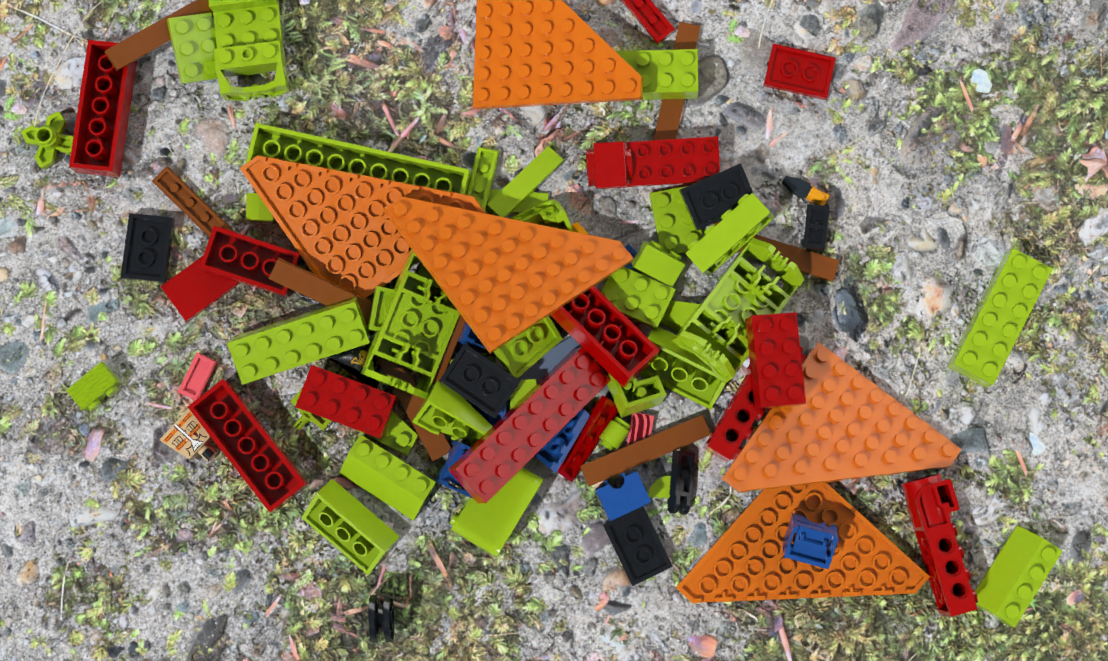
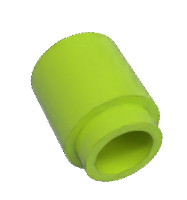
M615 417L599 438L602 440L600 444L610 451L613 448L618 450L629 434L628 430L631 426L619 417Z

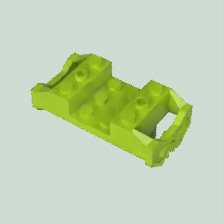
M208 0L209 7L214 16L217 48L214 49V57L222 97L225 100L250 101L251 96L253 100H256V98L260 97L265 99L266 95L274 98L290 92L279 0ZM276 71L274 81L264 85L253 84L248 87L230 86L225 78L245 75L247 79H251L250 75L263 74L264 77H268L267 72Z
M752 238L719 277L718 283L703 303L691 314L673 339V342L680 348L692 352L712 369L715 376L723 383L733 379L738 369L749 356L745 319L753 315L779 314L804 281L798 266L791 261L786 264L789 259L786 257L783 260L780 251L773 254L776 248L772 244ZM748 257L759 259L767 264L771 270L773 269L778 273L779 276L772 280L762 272L766 267L764 264L756 269L745 259ZM780 278L784 283L782 289L776 285Z
M411 249L395 285L394 291L396 292L380 331H376L361 374L427 399L429 389L460 313L437 282L409 271L419 261V258ZM377 355L425 376L416 387H412L411 383L388 374L385 376L375 372L373 357Z

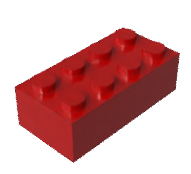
M214 225L199 268L203 271L287 298L290 289L270 280L269 276L278 258L298 266L301 255L300 253Z
M796 312L753 315L745 319L755 409L806 404Z
M311 365L295 407L383 439L398 397Z

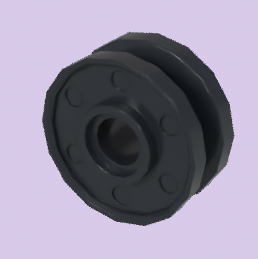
M385 594L383 605L379 604L377 595H370L368 621L371 643L379 642L380 632H384L386 642H393L395 620L392 594Z

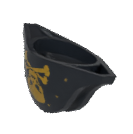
M360 346L344 351L341 354L327 357L367 385L377 389L376 379L361 374L369 351L368 348ZM374 355V371L378 372L381 366L378 363H376V358Z

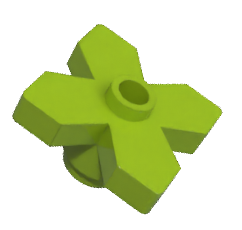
M59 111L47 117L45 126L38 128L31 125L21 131L27 144L39 146L34 158L43 170L55 164L57 151L71 155L73 136L63 135L67 122Z

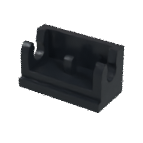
M807 204L803 248L806 250H817L819 253L826 254L830 206Z

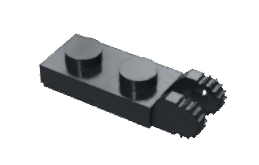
M673 450L670 497L667 500L669 513L675 514L678 512L681 515H687L689 512L693 493L695 453Z

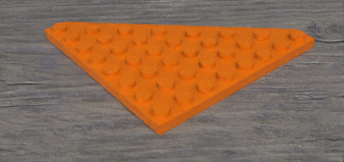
M477 0L473 86L474 109L643 100L642 76L563 0Z
M257 155L240 167L242 173L313 274L364 298L374 293L376 286L382 287L400 275L411 252L410 246L383 212L384 207L401 197H407L485 213L477 199L472 195Z
M401 197L384 207L383 211L489 353L497 350L633 260V257L624 245L617 240L407 197Z
M818 342L802 363L806 404L770 408L721 479L739 493L751 490L776 489L785 486L793 487L809 485L811 483L861 479L870 476H886L938 468L945 469L953 464L962 449Z
M819 482L809 485L785 486L762 490L675 588L691 603L916 594L930 576L827 483ZM792 513L804 516L814 523L826 522V525L829 527L831 524L836 525L839 539L829 569L784 557L782 543ZM794 533L791 544H793V540L796 537V533Z

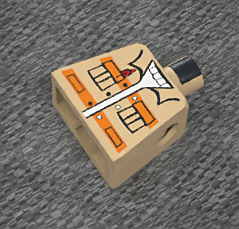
M189 408L160 439L161 442L190 460H195L201 455L209 462L217 454L209 445L213 439Z

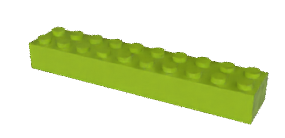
M255 123L246 159L247 163L257 155L466 195L471 179L469 169Z

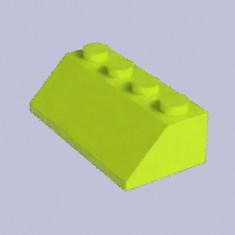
M745 194L737 202L739 205L733 211L731 209L726 211L721 216L722 221L716 226L715 224L711 225L704 232L705 236L700 241L696 239L688 246L689 250L685 254L703 274L711 276L776 218L755 194Z
M661 327L658 330L652 329L648 339L660 351L656 359L640 375L646 378L658 375L664 387L711 410L726 383L718 379L712 369L695 354L673 342V339L676 337L675 334Z
M361 434L347 454L339 472L413 521L438 484V482Z
M333 479L316 493L301 517L367 575L375 569L400 537Z
M1016 525L975 589L978 598L976 605L1005 625L1016 627L1063 551L1046 539Z

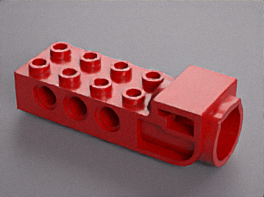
M718 136L593 143V148H586L588 187L595 186V189L696 183L720 172Z
M800 346L801 360L803 363L806 356L802 354L803 348ZM750 364L747 367L748 372L703 447V449L725 462L731 461V459L734 460L742 450L741 442L745 441V439L748 440L754 430L751 425L754 421H759L765 409H755L754 403L748 397L749 393L753 394ZM738 412H742L744 414V422H740L738 420ZM726 431L733 433L734 440L732 442L727 440Z
M934 474L902 483L906 506L926 572L930 576L929 582L939 614L953 617L977 610L976 603H978L976 592L971 590L969 583L971 575L968 568L964 567L962 560L964 552L962 547L957 544L956 536H958L956 526L950 521L953 518L951 512L960 509L951 479L942 480L941 474Z

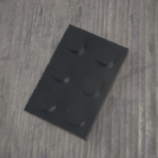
M741 163L679 190L696 231L721 221V216L729 209L733 211L739 205L737 202L745 194L750 195L753 193Z
M129 213L120 278L166 283L175 222L173 217Z
M466 343L463 344L439 380L495 419L521 382Z
M644 506L603 524L632 586L673 567Z

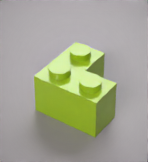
M608 372L606 374L611 380L607 386L621 418L661 405L667 395L658 375L641 381H637L635 378L623 388Z

